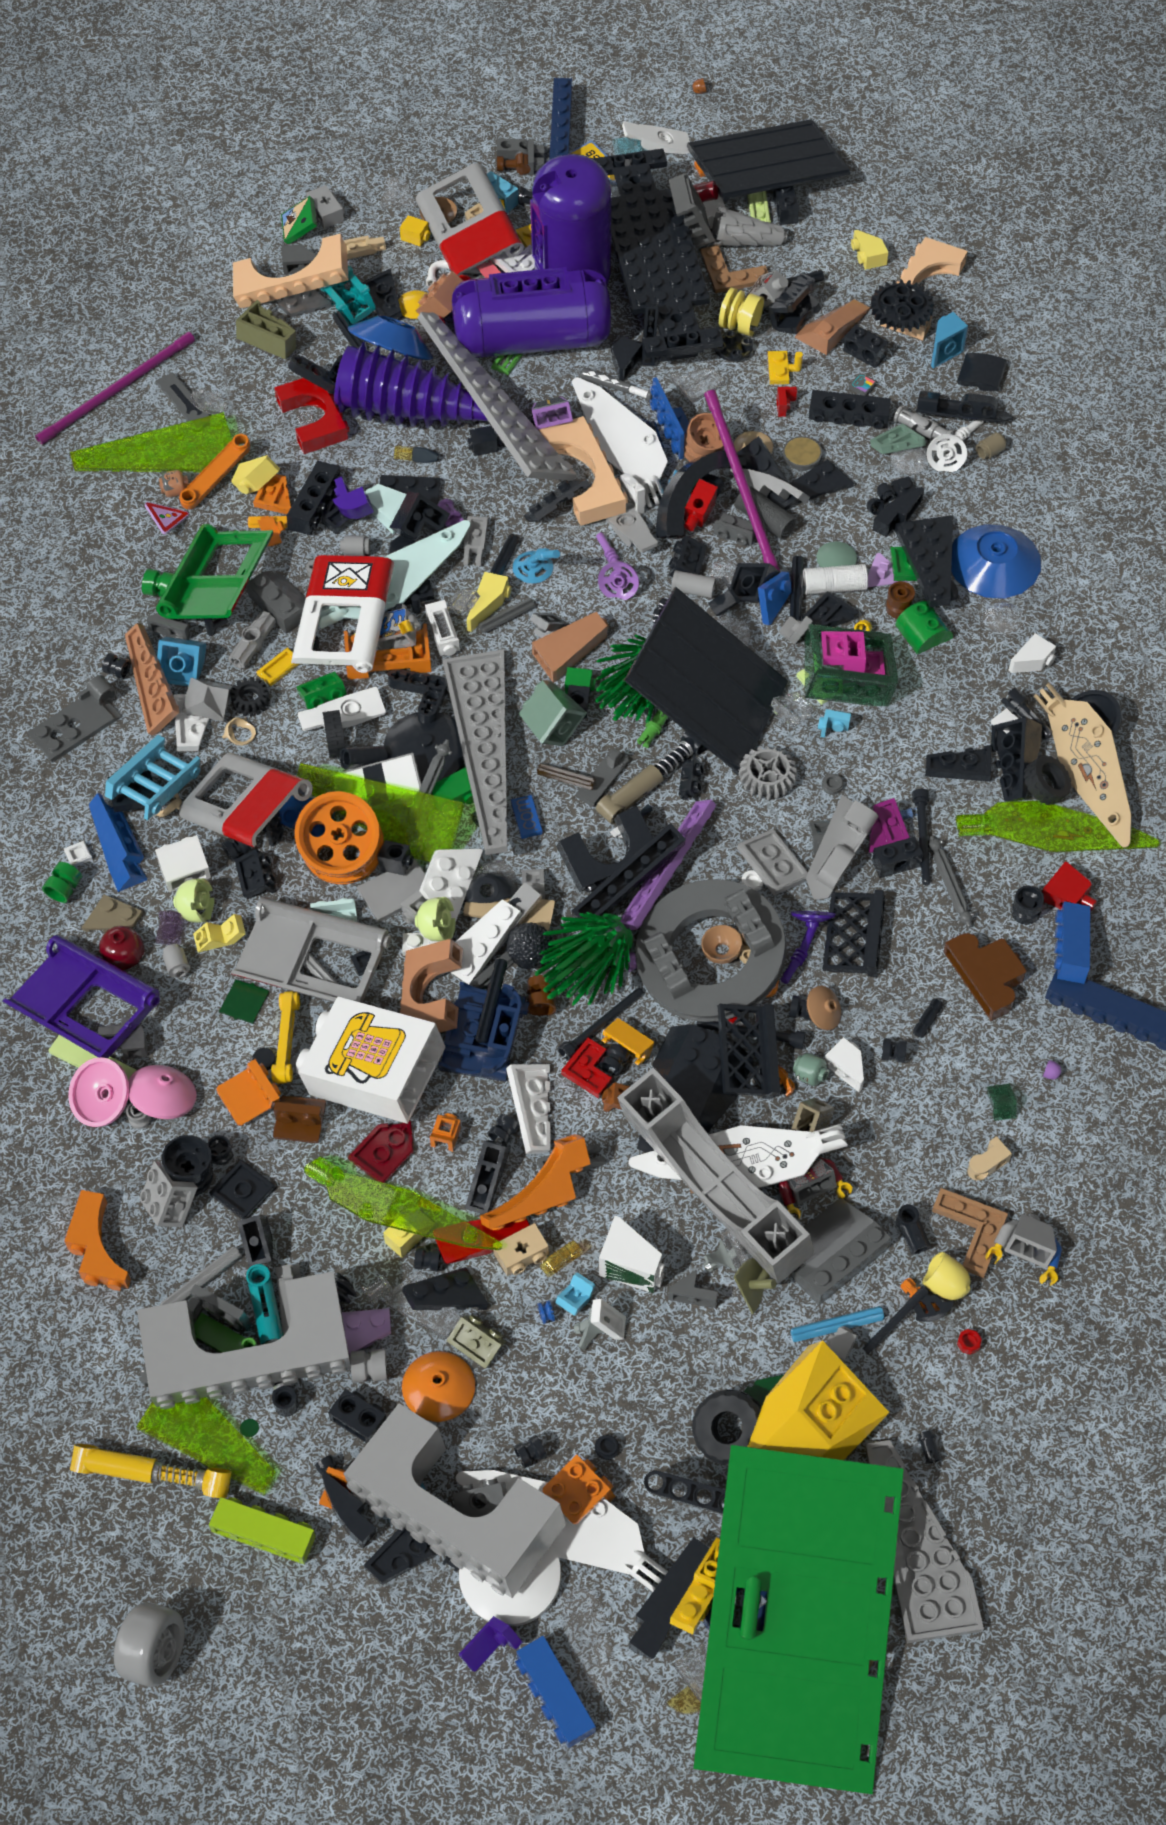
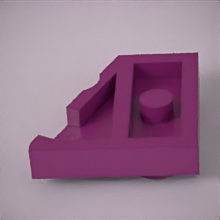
M895 798L872 806V810L879 817L870 830L869 853H872L875 847L910 838Z

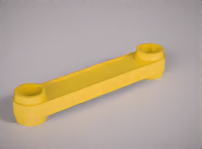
M286 991L279 994V1007L282 1012L276 1064H272L271 1067L272 1082L277 1084H284L293 1080V1069L290 1059L295 1019L294 1011L300 1009L299 993L294 991Z

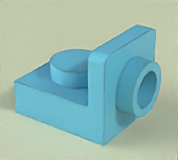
M826 709L824 717H820L818 729L821 730V737L825 738L827 727L832 728L836 732L848 731L851 714Z

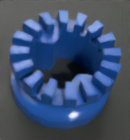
M546 1301L545 1304L537 1303L542 1323L546 1324L548 1320L555 1321L550 1301Z

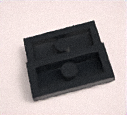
M966 353L957 380L958 385L978 386L979 390L998 391L1007 360L989 354Z

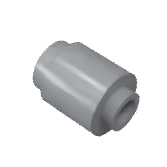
M345 535L344 539L340 541V551L344 552L345 556H364L365 554H370V538Z
M179 944L166 946L163 949L162 957L169 976L175 978L186 976L190 970V965L184 949Z

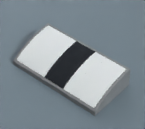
M414 753L330 775L333 791L354 794L368 803L373 811L415 800L422 784ZM339 811L340 818H345L346 811Z

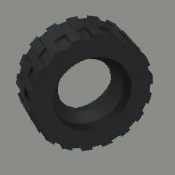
M340 710L322 712L330 759L339 758L340 751L345 748Z
M1043 755L1026 766L1027 768L1024 770L1025 784L1029 792L1039 802L1046 805H1054L1070 794L1072 781L1069 772L1058 759ZM1042 772L1045 773L1051 779L1054 788L1047 784V782L1043 778Z

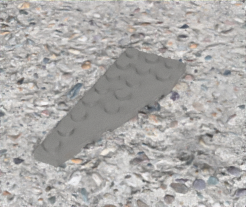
M890 1440L866 1443L865 1451L868 1464L904 1469L893 1581L906 1642L914 1643L983 1632L984 1627L972 1577L968 1570H965L959 1555L946 1538V1533L927 1501H924L918 1486L905 1469V1464ZM885 1497L884 1512L893 1514L894 1497Z

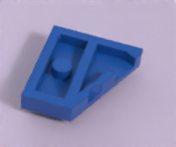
M782 571L758 587L762 622L765 625L772 624L791 593L789 572Z

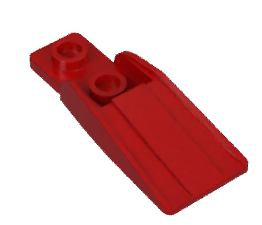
M481 1219L434 1230L433 1236L444 1262L451 1264L492 1253L493 1244L528 1227L529 1223L527 1219L521 1222L512 1221L506 1223L502 1229L491 1230L482 1225Z

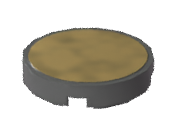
M798 436L787 441L783 447V460L789 467H794L799 471L813 469L822 459V448L813 438Z

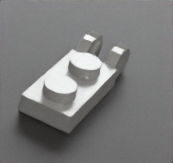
M468 516L467 520L470 522V528L464 539L463 564L468 566L470 563V553H477L475 563L476 566L481 567L482 554H484L488 517Z

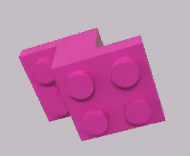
M821 631L823 665H841L843 685H885L883 651H865L864 632Z

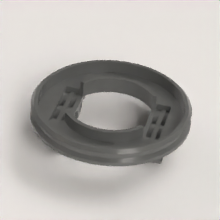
M723 879L696 881L667 894L651 909L644 919L638 933L635 948L638 972L650 996L661 1007L672 1014L688 1020L704 1022L718 1021L717 1005L720 1003L747 1006L759 1004L778 982L785 965L787 953L785 932L772 904L751 887ZM709 916L733 919L751 950L746 964L735 976L718 984L701 985L691 982L672 948L675 939L686 926L698 919ZM725 1011L726 1019L736 1017L731 1011Z

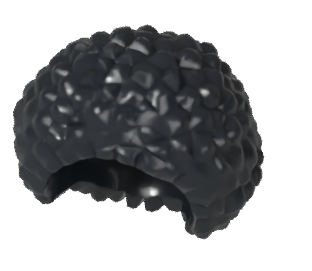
M533 922L520 924L514 930H511L508 935L507 952L511 960L518 964L519 968L532 969L542 966L543 964L540 961L546 954L541 955L539 953L553 947V945H548L550 941H553L551 935H543L548 930L540 924Z

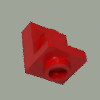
M796 386L777 387L776 403L778 417H786V411L790 410V401H796Z

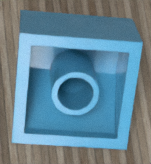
M954 312L942 316L938 320L931 363L933 369L964 352L968 325Z
M164 637L159 640L157 658L168 684L188 687L191 677L199 679L205 662L206 643Z

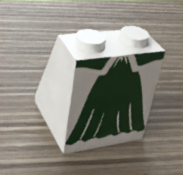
M614 1216L599 1257V1276L654 1293L656 1286L661 1287L664 1278L665 1264L662 1263V1254L620 1217Z

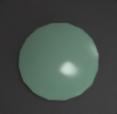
M839 541L822 545L816 555L819 566L825 568L856 565L857 561L854 549L848 544Z

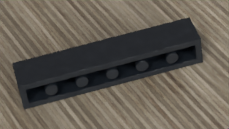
M672 823L667 825L572 909L573 918H584L579 914H587L586 912L599 916L608 914L685 845L686 838Z

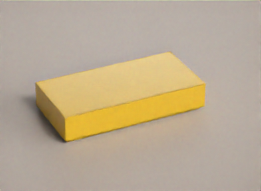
M287 647L256 671V673L268 685L272 686L299 664L291 663L293 652Z

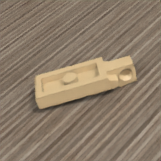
M367 235L344 240L347 246V259L386 250L384 237L369 238Z

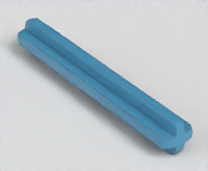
M878 1306L794 1327L790 1331L793 1342H798L837 1332L841 1326L850 1329L882 1321L884 1319V1312L882 1307Z

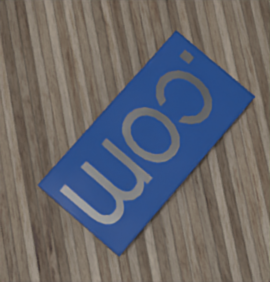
M532 795L511 799V806L521 839L541 835L542 828Z

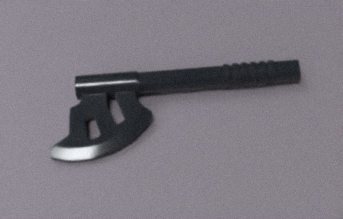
M921 1286L862 1349L869 1354L911 1310L914 1309L917 1321L931 1322L946 1315L952 1308L953 1301L942 1302L936 1295H928L929 1291ZM920 1302H922L926 1306L928 1314L924 1313L921 1305L919 1304ZM932 1302L938 1306L939 1311H935L931 1304Z

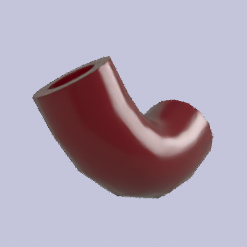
M715 181L693 185L702 202L718 199V188Z

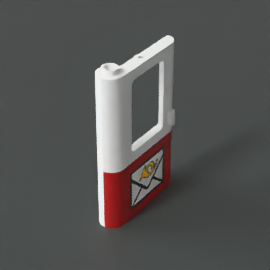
M319 555L314 559L291 663L352 665L360 673H366L373 669L394 570V562L391 559L375 556ZM323 606L361 607L354 643L350 652L313 651Z

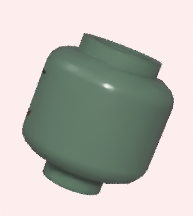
M811 1053L798 1056L793 1066V1072H795L797 1080L810 1086H817L821 1082H825L829 1074L825 1059Z

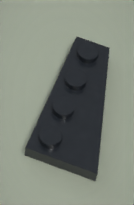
M759 436L737 452L738 457H746V465L742 466V469L769 474L789 483ZM772 490L767 495L768 499L785 511L800 501L792 494L785 500Z

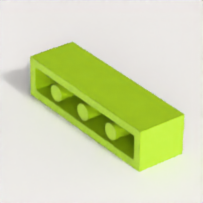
M220 1497L209 1523L211 1532L305 1565L316 1538L311 1525L301 1521L298 1524L290 1522L288 1517L275 1513L274 1516L265 1513L266 1510L256 1505H252L250 1508L242 1505L243 1503L233 1497L228 1499Z

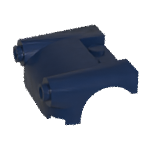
M460 982L459 996L454 1003L459 1008L457 1028L448 1030L446 1033L445 1049L442 1060L438 1063L439 1070L506 1082L508 1078L506 1068L511 1064L509 1059L520 1018H523V1015H528L530 1002H526L527 997L518 994L514 987L503 984L488 1042L486 1044L479 1043L475 1037L487 990L478 989L465 982Z

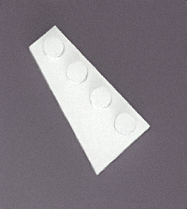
M502 899L455 941L463 948L462 968L449 972L469 985L482 972L522 914L521 911Z

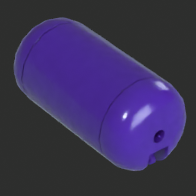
M578 154L559 155L548 160L537 171L533 182V199H530L532 257L535 261V270L567 267V270L595 269L604 276L608 285L611 276V186L608 174L597 161L587 156Z
M567 267L489 274V278L462 281L455 287L452 293L455 336L474 358L594 347L607 340L611 330V305L606 279L595 269L567 270Z

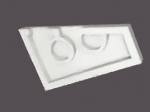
M174 694V699L179 706L180 712L175 716L177 751H199L209 718L182 713L186 694Z

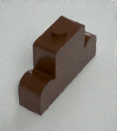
M964 933L946 941L943 953L990 1021L1008 1014L1015 1000V992L1012 988L1023 983L1026 969L1021 963L1020 956L1013 952L1003 938L982 948H978V939L970 933Z

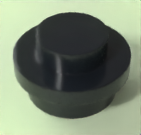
M611 1435L599 1437L595 1442V1453L603 1460L615 1458L619 1452L617 1439Z

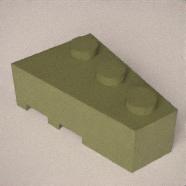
M256 300L236 319V339L285 360L296 350V330L281 318L277 319L274 317L273 312L270 309L266 310L263 308L260 301Z

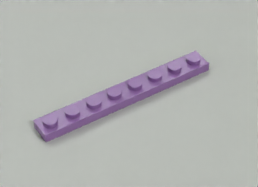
M712 799L696 801L678 829L686 838L685 845L644 881L621 917L620 922L623 923L626 929L637 930L642 925V921L648 912L651 911L656 899L662 894L663 888L672 878V874L678 865L681 864L686 852L692 847L693 841L702 831L706 821L711 817V813L716 807Z

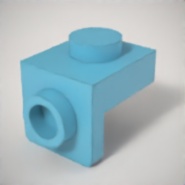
M577 1272L573 1275L570 1285L557 1296L555 1303L575 1316L590 1301L595 1284Z

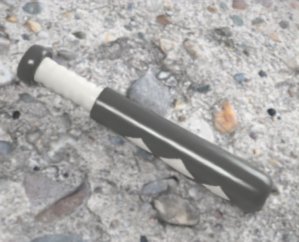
M583 368L580 372V377L583 380L628 394L632 393L646 398L649 402L652 399L650 389L647 391L632 386L631 383L588 368Z

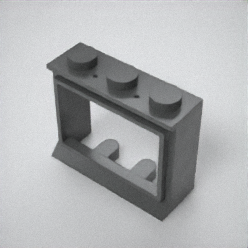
M687 173L669 179L676 214L680 216L687 213L688 216L684 218V224L691 228L690 233L695 248L716 241L710 231L706 207Z

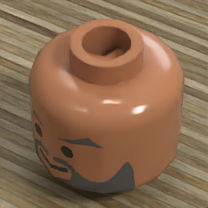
M180 470L163 472L162 478H159L161 493L169 498L180 496L181 491L189 485L187 475L183 476Z

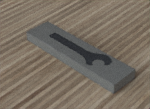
M173 372L156 380L157 386L197 433L214 424V420Z

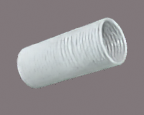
M865 564L826 568H804L803 585L804 587L806 585L805 594H821L827 591L835 593L867 590V567Z

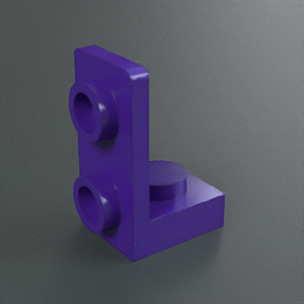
M493 1616L459 1653V1656L473 1672H476L499 1645L503 1647L509 1645L516 1650L523 1642L510 1625Z

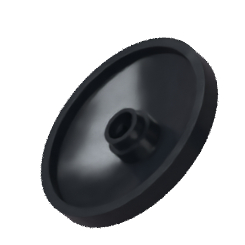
M418 712L407 715L397 721L385 737L384 748L387 752V759L414 753L421 783L425 778L433 757L438 754L435 746L443 744L446 739L449 740L452 754L445 756V764L437 782L461 770L465 765L456 721L448 715L439 713L437 719L429 724L418 720Z

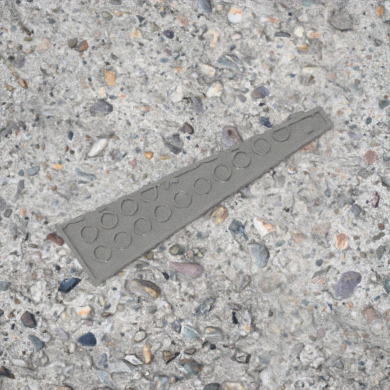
M420 312L418 320L527 478L573 481L577 474L571 469V464L556 452L509 396L500 388V383L486 372L437 314L433 312Z
M504 649L442 659L485 855L507 852Z

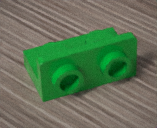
M335 671L296 686L297 692L304 700L307 710L347 695L343 681Z

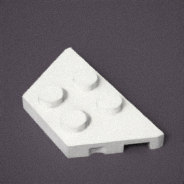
M436 850L419 890L424 898L428 900L436 897H447L454 908V911H450L451 918L457 920L483 850Z

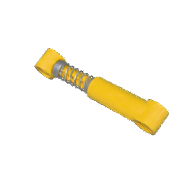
M83 1443L74 1444L70 1466L71 1471L83 1474L96 1473L151 1484L155 1481H160L161 1483L166 1481L167 1484L173 1482L174 1485L179 1483L180 1486L185 1484L187 1488L193 1486L194 1489L202 1490L204 1495L214 1498L228 1497L232 1473L230 1470L209 1467L206 1471L201 1469L199 1471H196V1469L192 1471L189 1467L183 1469V1466L180 1468H176V1465L170 1467V1464L165 1466L155 1458L99 1449L98 1446Z

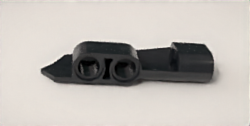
M920 391L916 413L990 422L1013 420V416L1009 413L998 411V401L993 396L968 393L962 397L961 401L942 399L940 398L941 393ZM969 403V404H971L973 407H972V408H968V407H966L964 404ZM990 406L992 410H986L984 407Z

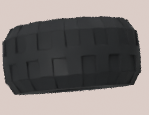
M730 1389L720 1390L706 1397L697 1407L692 1420V1434L696 1446L704 1456L718 1464L729 1465L731 1445L747 1447L762 1409L759 1402L745 1392ZM726 1412H733L742 1421V1434L734 1443L726 1442L718 1433V1421Z

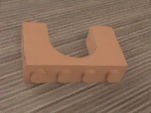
M447 939L406 951L400 1014L436 1023L439 1033L457 1028L459 1008L446 998L423 1004V993L429 982L439 974L462 968L463 948L452 939Z

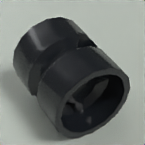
M1027 885L1017 890L1011 910L1015 921L1020 924L1029 925L1039 919L1044 902V896L1040 889Z

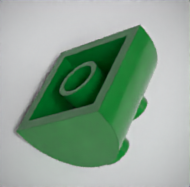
M927 601L917 602L908 607L900 614L895 624L917 655L953 639V633L934 608L929 607Z

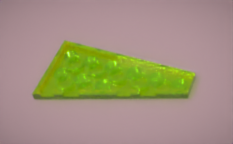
M206 1397L200 1398V1401L194 1404H185V1401L175 1403V1407L169 1409H160V1406L156 1407L152 1401L136 1426L137 1430L208 1467L232 1471L231 1479L263 1496L277 1475L276 1471Z

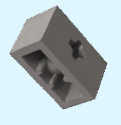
M326 185L306 193V198L311 196L314 199L316 218L323 229L344 221L343 214H345V209L342 203H338L335 193L330 191Z

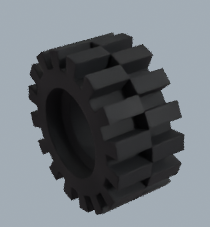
M250 677V680L247 681V678H243V682L238 680L237 685L234 684L232 686L233 690L230 691L231 701L237 713L240 714L242 712L243 716H247V713H249L250 717L254 716L253 713L256 712L259 715L261 714L260 710L264 712L266 706H269L268 687L264 681L261 683V679L257 678L254 681V677ZM253 692L258 695L253 701L242 699L247 693Z

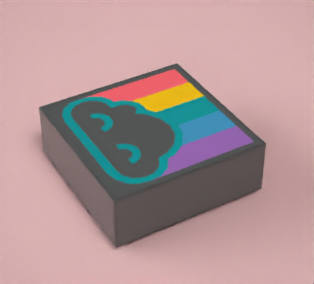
M859 373L849 384V389L860 395L867 396L875 387L876 381Z

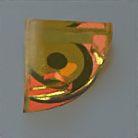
M688 1686L667 1701V1704L679 1713L693 1714L700 1711L701 1703Z

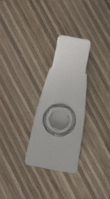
M629 500L628 504H626V513L606 518V521L627 546H631L633 543L640 552H645L658 546V541L653 537L645 521Z

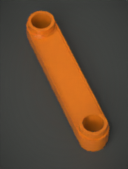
M235 435L205 469L181 491L179 499L183 508L194 509L230 470L249 453L251 445L246 435Z

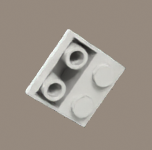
M197 835L186 837L173 844L163 845L155 850L159 867L169 892L178 890L185 881L211 878Z

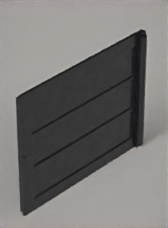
M812 119L687 143L688 151L708 180L716 182L718 194L724 202H727L732 197L851 174L849 167Z
M674 587L624 679L633 689L728 765L736 775H739L740 763L743 761L745 754L749 755L751 749L754 750L788 682L786 678L677 587Z

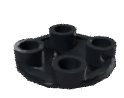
M728 330L722 336L723 347L714 348L717 356L728 361H739L751 354L753 340L750 337L737 334L734 330Z

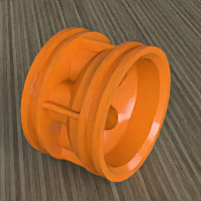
M334 791L317 796L303 808L295 825V842L298 851L310 871L323 881L340 885L352 884L368 877L379 864L377 855L384 843L382 829L369 804L354 794ZM336 811H346L347 813L345 819L339 822L334 821L331 816ZM317 824L325 826V832L320 837L311 835L313 827ZM355 824H365L368 827L367 832L363 836L354 835L352 827ZM341 832L343 838L339 837L338 840H336L334 835H339V833ZM354 846L359 849L360 854L356 860L349 861L344 857V851L347 847ZM324 847L333 849V857L329 861L319 859V852Z

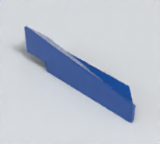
M97 793L89 803V808L109 872L117 891L120 892L148 880L138 865L144 859V856L123 812L114 813L113 807L105 803L103 795Z

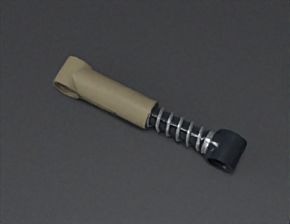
M685 731L679 746H675V750H671L669 755H664V759H659L658 763L648 765L612 795L604 796L598 802L595 810L610 824L614 825V819L618 814L631 808L663 782L664 774L668 775L669 770L673 771V767L678 766L680 761L684 762L685 757L689 758V756L694 754L699 756L707 748Z

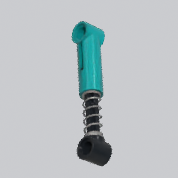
M255 1264L247 1270L246 1280L260 1344L263 1345L279 1340L284 1334L270 1272L265 1265ZM258 1277L265 1278L260 1283L254 1282V1280ZM260 1294H265L268 1308L266 1311L263 1310ZM283 1382L274 1383L272 1402L276 1413L283 1417L293 1415L299 1407L294 1387L291 1384L285 1385ZM283 1399H291L288 1405H280Z

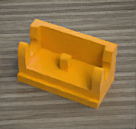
M619 1018L613 1021L602 1034L605 1036L602 1039V1042L605 1044L613 1039L625 1049L627 1048L636 1054L635 1057L638 1059L635 1061V1064L638 1066L651 1055L654 1041Z

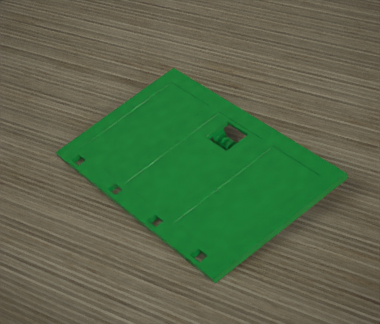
M731 1445L693 1769L873 1795L903 1468ZM885 1497H894L893 1514L884 1512ZM878 1578H886L885 1595L876 1593ZM737 1588L745 1589L741 1628L732 1627ZM765 1591L767 1592L764 1626L763 1631H758L756 1628L760 1592ZM870 1660H878L877 1678L868 1676ZM861 1744L870 1745L869 1763L867 1761H860Z

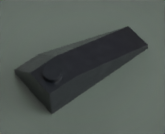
M1027 717L992 725L991 748L992 752H998L999 760L995 764L996 768L1002 769L1003 776L1000 778V784L1005 802L1025 799L1028 787L1025 784L1024 770L1027 768V765L1037 759L1040 750L1042 725Z

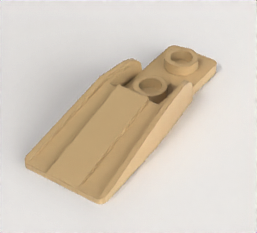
M512 897L503 900L508 902ZM541 899L521 924L533 922L540 924L549 931L555 901ZM501 900L492 903L465 902L464 916L482 918Z

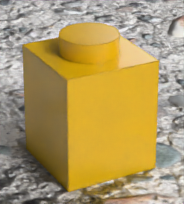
M408 215L399 227L400 239L402 241L421 247L424 241L427 242L430 238L427 221Z

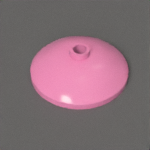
M93 1058L82 1064L75 1072L69 1087V1104L74 1116L81 1123L91 1127H103L114 1122L124 1111L129 1097V1082L125 1071L117 1062L107 1058Z
M150 1065L136 1070L128 1081V1098L131 1103L142 1113L154 1118L175 1119L182 1117L193 1108L196 1101V1089L192 1081L181 1071L169 1066Z

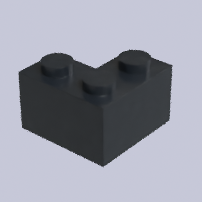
M408 492L389 528L405 538L416 539L423 526L429 530L441 531L450 513L420 493Z

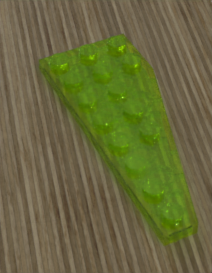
M222 412L69 453L75 471L162 472L180 470L181 472L193 471V473H201L227 446L232 437L225 414Z
M300 763L297 776L311 782L313 788L311 795L317 797L328 792L341 791L360 797L374 811L382 829L384 841L388 840L410 845L411 855L415 859L431 862L436 850L453 849L464 803ZM337 811L346 817V811ZM357 824L366 831L368 830V827L365 824Z

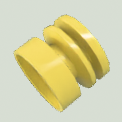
M731 287L721 305L719 327L726 328L728 326V330H734L738 324V333L752 336L754 332L750 331V325L758 326L764 308V297L750 293L745 300V291L740 290L738 292V289Z

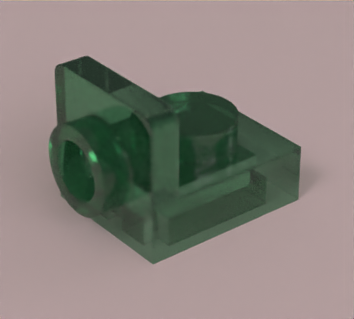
M1010 1083L988 1086L987 1095L993 1107L994 1121L1016 1118L1017 1100Z

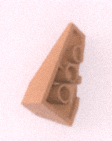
M854 299L806 324L795 338L827 355L870 310V307Z

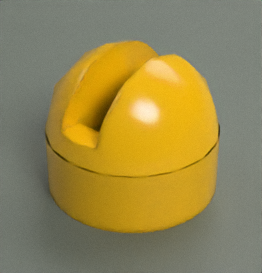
M860 620L855 624L854 632H862L864 626H866L864 637H867L872 631V624L870 621Z

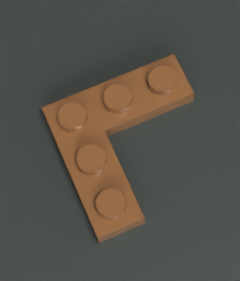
M719 246L700 249V254L715 294L726 292L731 287L736 289L752 287L761 275L768 273L765 265L728 272Z
M940 1188L932 1212L976 1228L963 1266L969 1273L984 1278L993 1255L991 1253L986 1260V1253L991 1247L995 1246L994 1241L1001 1227L1005 1224L1008 1213Z

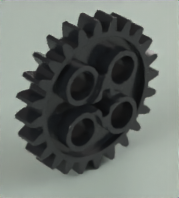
M902 279L900 283L893 280L891 285L885 282V287L880 285L879 290H875L874 295H872L871 314L875 315V321L880 320V325L887 324L886 329L894 327V331L900 328L901 332H904L905 328L912 332V327L918 330L920 325L925 326L926 321H930V316L933 315L934 309L933 296H929L930 291H924V286L918 288L917 282L911 285L910 280L904 283Z

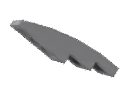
M743 469L747 483L766 497L772 490L785 500L792 494L806 504L810 498L801 490L781 479L758 471Z

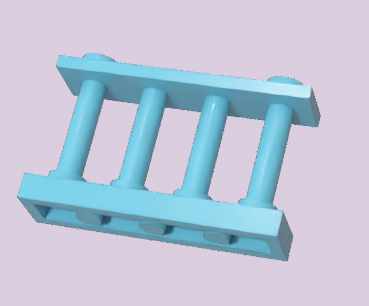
M157 735L106 780L105 797L113 800L118 794L128 796L145 806L144 819L149 820L154 814H158L161 808L187 783L197 778L200 773V758L196 756L189 764L166 752L164 748L165 738ZM157 759H163L181 769V771L174 775L154 762ZM149 770L169 782L162 787L140 774ZM132 782H137L156 794L149 799L131 789L128 785Z

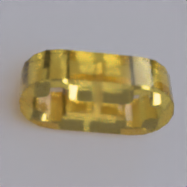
M571 1241L547 1257L541 1263L540 1268L547 1277H551L580 1257L583 1249L576 1241Z

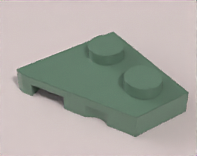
M903 423L870 440L871 447L881 454L926 445L923 436Z

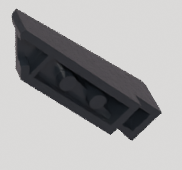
M695 1537L692 1538L636 1614V1622L641 1626L629 1641V1649L634 1653L649 1659L656 1657L672 1625L670 1624V1618L691 1585L694 1573L709 1550V1547Z

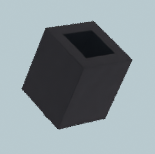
M492 426L469 430L470 438H467V445L469 450H473L474 456L497 452V439Z

